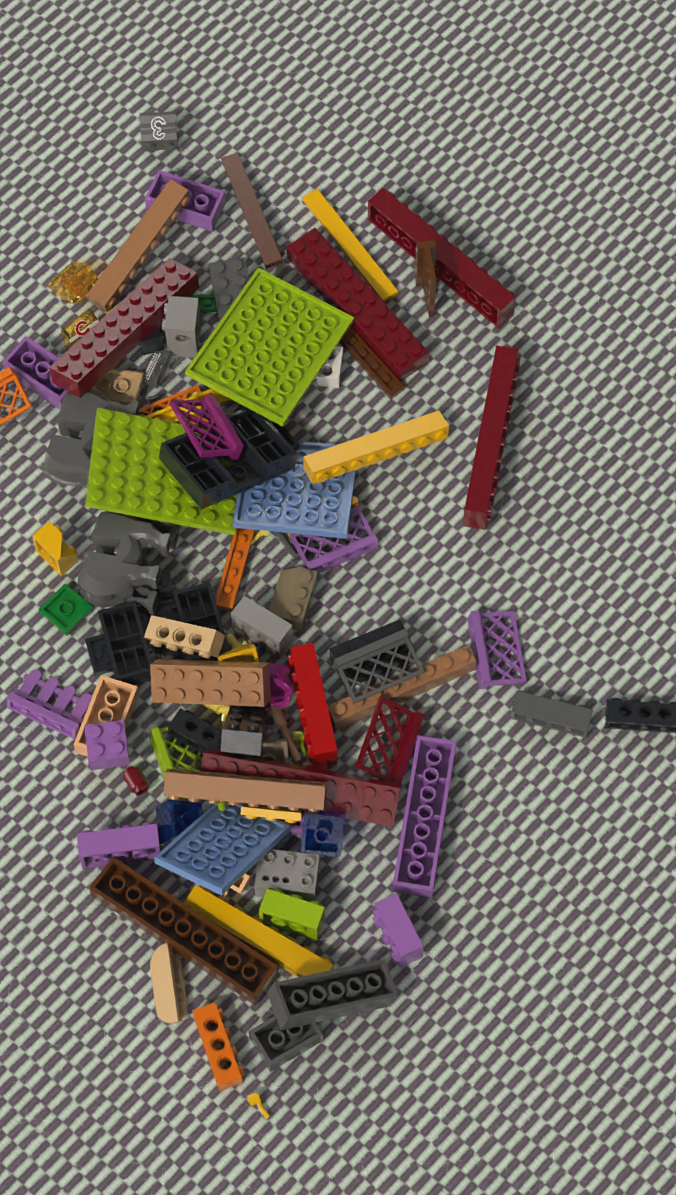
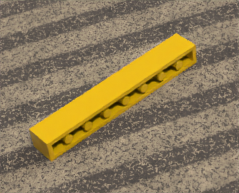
M438 410L303 456V469L312 484L324 482L327 479L391 459L394 456L426 447L438 441H443L448 438L449 425Z
M195 885L184 904L296 977L334 970L332 961L327 957L317 956L314 954V950L307 946L303 948L297 944L298 942L294 938L281 935L277 928L273 926L267 927L262 924L263 921L258 917L248 916L241 907L229 905L225 898L221 896L217 898L211 894L212 892L203 886L200 888Z

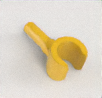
M257 1093L247 1096L250 1106L257 1104L266 1119L270 1117Z

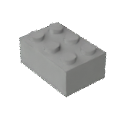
M243 596L231 612L233 631L241 637L245 636L255 646L260 645L271 656L276 655L280 658L293 641V630L290 623Z

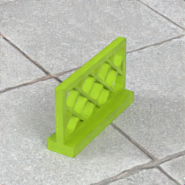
M168 727L150 729L149 739L164 781L167 768L177 769L178 766H181L187 770L198 771L194 766L197 761L202 763L203 754L199 752L198 755L187 751L188 745L185 749L175 745L176 738L173 743L165 740L163 734L167 733ZM172 748L182 753L179 760L171 757L170 752ZM184 755L195 759L192 766L181 762ZM180 797V800H171L173 806L180 805L182 801L188 800V798Z

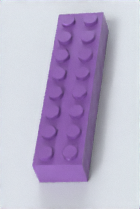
M417 735L392 892L432 898L456 751V741Z

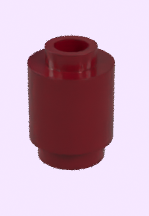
M129 766L124 770L122 778L132 793L140 796L149 790V782L139 766Z

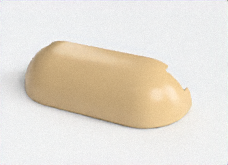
M165 943L154 951L150 961L157 1015L162 1021L178 1023L183 1021V1016L188 1011L180 957H176L171 950L172 946L169 943Z

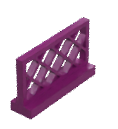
M206 394L205 399L171 401V408L200 457L229 455L231 460L239 458L244 445L213 394ZM194 406H201V409H202V410H200V409H198V408H196V407H194ZM179 407H183V408L187 409L188 411L185 412V411L181 410ZM190 412H193V413L199 415L200 417L197 418V417H195V416H193V415H191V414H189V413H190ZM202 418H205V419H207V420L209 421V423H207V422H205V421H203V420H201V419H202ZM186 419L191 420V421L195 422L196 424L193 425V424L187 422ZM198 424H199V425H201V426L207 428L208 430L205 431V430H203V429H201V428H199V427H197V426H198ZM210 430L215 432L217 436L209 433ZM194 432L202 435L203 438L196 436ZM205 438H208L216 443L212 444L206 441ZM217 444L222 445L225 449L218 447ZM201 445H203V446H205V447H207V448H209V449H211V450H203V448H202Z

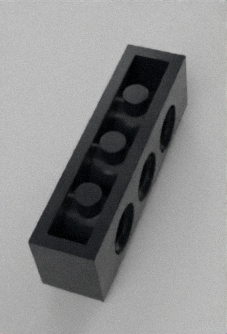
M620 698L607 699L604 728L676 733V702L667 704L660 701L641 702L638 699L624 701ZM621 711H627L630 715L624 716L621 714ZM646 712L649 714V717H643L640 713ZM660 714H667L669 718L664 719Z
M181 708L178 710L168 726L167 735L174 739L176 738L201 754H204L206 748L221 750L222 729L215 728L207 720L197 718L189 710ZM188 727H193V728H195L196 730H195V731H189L187 728H188ZM209 736L213 740L208 741L204 737Z

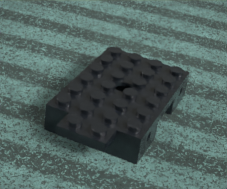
M246 407L227 415L229 422L244 445L239 458L233 460V466L226 467L220 463V460L223 458L231 461L229 455L200 457L187 433L161 443L159 459L202 510L293 470L298 455L296 451L299 450L300 444L284 426L275 422L271 423L266 417ZM213 431L209 432V433H211V434L217 436L215 432H213ZM205 438L206 441L212 444L216 443L208 438ZM217 444L218 447L225 449L222 445ZM201 445L202 448H203V450H211V449H209V448H207V447Z
M210 582L173 591V598L159 601L155 615H152L214 629L225 635ZM135 601L99 610L98 615L103 634L85 639L94 676L114 672L116 680L132 685L151 680L150 664L157 659L218 661V658L210 656V659L199 656V653L196 652L190 655L182 652L183 649L173 651L166 648V645L161 647L151 645V641L144 636L152 614L144 606L137 607ZM226 636L219 655L230 651Z

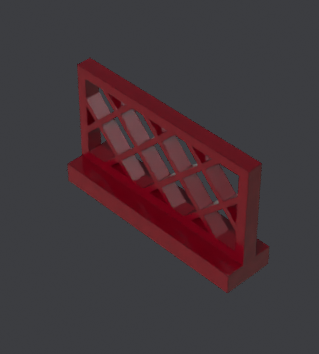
M380 696L355 767L380 780L401 784L424 714L418 711L413 712ZM383 703L389 706L391 714L384 716L382 711ZM399 712L407 715L406 721L403 724L400 723L397 716ZM392 715L396 727L390 729L386 717ZM379 720L382 721L385 729L381 733H378L375 726ZM397 728L400 738L395 742L391 730ZM384 733L387 734L390 744L383 746L379 736ZM375 737L379 749L372 751L369 743ZM392 746L394 756L391 759L388 758L385 748ZM380 750L384 762L377 764L373 753ZM365 756H370L373 764L372 767L362 764ZM386 764L388 769L387 776L381 774L380 765Z

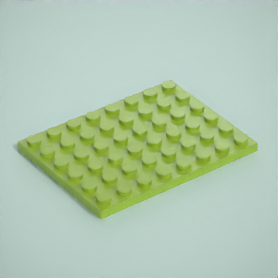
M257 268L185 370V375L271 421L284 426L353 323L354 317Z
M97 408L85 507L235 535L236 528H233V518L237 494L201 510L159 459L161 443L186 433L181 424ZM224 458L220 460L223 466L231 467L234 465L233 460L228 461Z

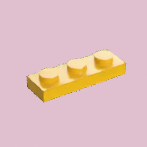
M243 803L241 806V815H245L246 818L256 819L258 816L265 817L269 821L285 819V822L297 823V821H301L303 808H300L299 811L288 810V807L282 806L279 809L268 808V805L250 807L248 803Z

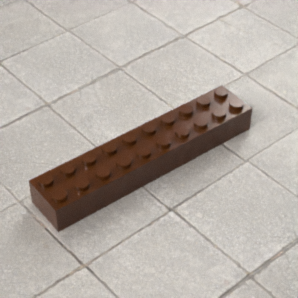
M115 857L111 858L89 888L92 897L161 943H169L173 951L255 1006L279 973L276 964Z

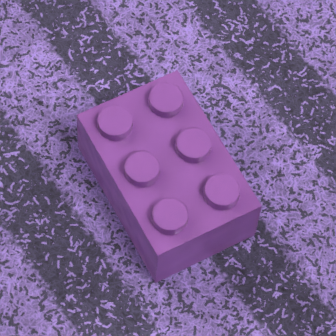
M397 893L375 902L374 917L372 918L377 928L380 927L383 934H381L383 942L391 948L392 952H390L394 963L398 962L401 968L421 959L423 956V944Z

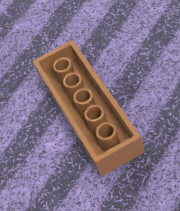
M157 659L150 664L152 702L264 707L271 701L270 663Z

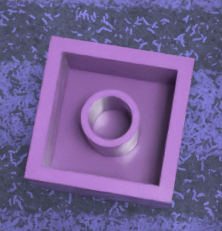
M124 720L84 725L90 770L130 765Z

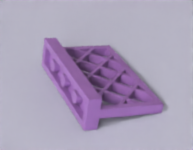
M359 506L352 508L350 511V515L357 513L360 519L358 524L349 521V525L356 527L353 535L347 533V538L351 539L348 545L339 544L340 538L333 542L327 540V537L290 534V538L306 569L318 571L319 574L378 548V539L373 534ZM358 529L367 531L369 536L360 538L356 534ZM305 536L309 539L307 544L303 545L298 543L296 538ZM311 539L321 542L319 550L309 547ZM324 543L334 546L333 551L329 553L321 550ZM307 550L317 553L315 559L307 561L305 557Z
M479 610L471 611L467 621L473 655L477 661L476 674L479 689H487L488 686L526 684L527 680L515 612L479 613ZM510 617L511 625L506 627L500 622V619ZM488 618L494 624L489 629L483 624L482 619ZM495 625H498L505 631L501 637L492 631ZM506 633L514 638L512 645L502 639ZM488 634L497 640L493 646L485 640ZM499 642L508 648L504 654L495 649ZM491 651L500 657L496 664L489 660L488 655ZM509 651L517 655V660L514 663L506 657ZM502 660L511 666L507 672L498 666ZM514 668L520 673L521 678L514 679L509 675L510 671ZM494 669L503 675L500 680H492L491 673Z

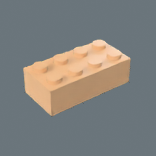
M100 676L74 742L77 754L88 757L84 725L124 720L125 728H127L139 697L138 686L106 676Z

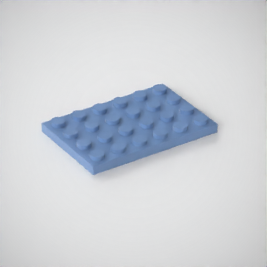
M240 803V805H226L227 808L224 811H220L218 806L213 804L155 856V864L223 895L290 832V825L280 820L269 821L265 817L257 816L256 819L246 818L245 815H241L243 803Z

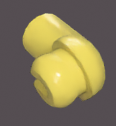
M233 633L226 636L228 645L232 650L252 644L249 640L238 642Z

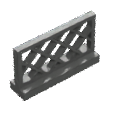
M406 629L334 659L336 671L338 670L353 704L424 674L425 671L408 638L409 635ZM407 645L409 649L407 657L396 653L399 646ZM383 653L393 655L390 664L378 661L380 655ZM395 656L406 660L403 669L392 666ZM368 660L375 663L372 672L361 669L364 661ZM407 662L416 664L418 671L414 673L405 671ZM377 664L388 668L385 677L374 673ZM348 668L357 670L354 680L347 678L343 670ZM390 669L401 673L398 680L393 681L387 678ZM359 671L370 675L367 685L356 681ZM372 676L383 680L381 687L376 689L369 686ZM354 684L365 688L363 695L355 697L352 691Z

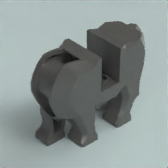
M90 389L81 398L70 392L64 394L61 410L57 414L59 432L63 436L51 434L44 460L45 477L59 484L87 488L97 408L138 415L140 411L139 401L123 405L116 401L108 400L93 389Z
M110 511L101 512L97 517L95 528L91 534L96 552H85L84 563L78 575L77 582L81 586L80 592L89 603L101 608L135 601L136 606H144L150 614L155 615L159 602L157 591L143 588L140 585L148 584L153 589H157L162 575L161 567L159 565L153 567L143 566V557L147 553H154L155 550L150 549L153 547L159 550L162 556L167 557L169 550H175L179 539L178 527L172 526L173 523Z

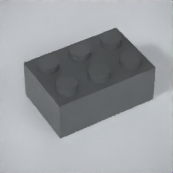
M276 1016L248 1031L251 1042L269 1072L323 1041V1034L316 1023L280 1030Z

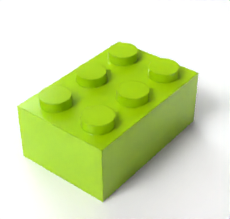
M276 888L272 890L266 889L259 909V918L263 921L262 924L317 941L325 920V907L317 901H305L298 895H286L283 891Z

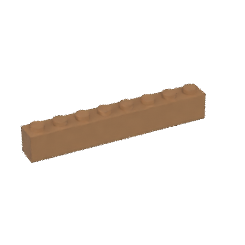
M171 179L87 294L92 303L106 312L116 305L119 295L126 291L127 284L137 276L138 269L147 262L150 252L157 248L160 238L168 233L171 223L178 219L181 209L190 202V194L186 188Z
M468 645L423 664L424 674L355 704H353L349 696L328 705L331 724L334 730L337 731L373 715L380 696L399 704L475 671L477 661ZM413 668L407 672L414 673L418 671V668ZM397 675L390 679L393 681L398 680L400 675ZM383 682L376 684L372 687L377 689L381 687ZM365 690L354 694L355 697L363 695ZM383 703L382 711L389 708V706Z
M167 768L163 796H168V799L180 800V797H183L193 802L205 799L209 803L215 804L220 803V801H227L229 805H240V803H248L250 807L268 805V808L279 809L282 806L288 807V810L299 811L300 808L308 809L309 812L317 813L320 810H324L326 783Z

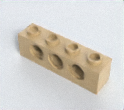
M151 615L144 637L150 640V644L153 646L161 647L166 645V648L173 651L183 649L182 652L193 655L196 652L199 653V656L210 659V656L218 658L225 635L214 629Z

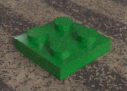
M64 584L38 611L67 636L93 610V607L69 586Z

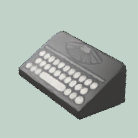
M157 351L152 354L144 371L145 376L142 384L158 388L171 359L170 352Z

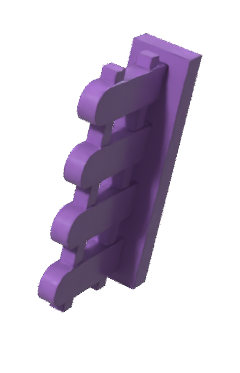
M32 670L30 674L25 673L23 676L25 681L20 689L15 688L13 693L10 692L7 696V708L76 740L79 725L81 726L83 722V717L87 712L92 695L86 693L81 698L75 696V688L71 685L61 690L58 688V680L56 678H49L47 682L41 680V672L39 670ZM36 686L41 687L42 689L37 697L31 695ZM53 694L58 695L59 697L54 705L48 703ZM71 702L75 703L76 706L71 713L65 711Z

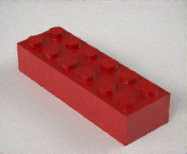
M314 643L290 647L291 654L288 655V667L291 670L290 674H292V685L296 693L297 708L300 711V723L304 730L303 736L308 749L309 763L313 762V764H316L318 761L326 760L327 766L337 765V747Z

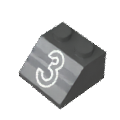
M175 111L140 113L143 151H171L178 149Z

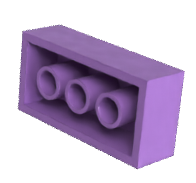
M158 170L145 196L146 210L151 207L171 179L186 188L190 194V202L181 209L177 220L213 232L226 204L225 191Z
M25 336L2 362L4 370L8 367L15 369L22 385L61 410L64 394L68 393V391L52 383L49 369L59 358Z
M151 822L143 823L141 826L124 825L118 829L106 827L101 829V831L84 830L81 833H77L78 853L82 869L104 867L112 857H115L124 864L152 861L161 852L157 824Z

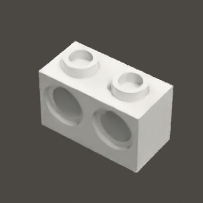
M337 346L330 356L332 359L327 360L315 378L317 379V386L339 388L343 347Z

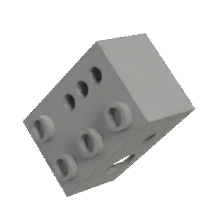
M169 296L168 303L164 305V314L166 315L162 321V330H165L168 352H170L171 356L195 358L199 349L201 332L199 298Z
M271 849L258 861L254 886L255 896L264 897L266 889L272 890L276 888L283 891L286 895L298 894L305 901H315L320 855Z

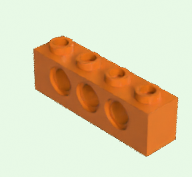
M214 1002L192 1010L219 1092L242 1084V1077L245 1074L242 1065H237L235 1058L238 1057L235 1045L230 1046L228 1039L232 1037L228 1026H223L222 1020L225 1017L222 1008H217ZM215 1023L218 1025V1028L215 1031H210L207 1029L208 1025ZM222 1042L225 1046L221 1050H216L214 1045ZM224 1061L232 1064L228 1069H223L220 1065Z

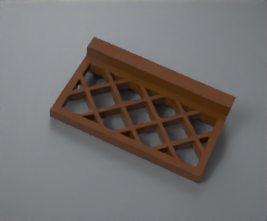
M435 240L416 243L415 284L416 287H423L429 317L434 316Z

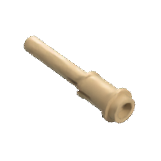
M270 706V715L275 722L277 730L281 731L284 739H288L289 751L294 762H300L302 759L287 726L289 724L282 712L283 708Z

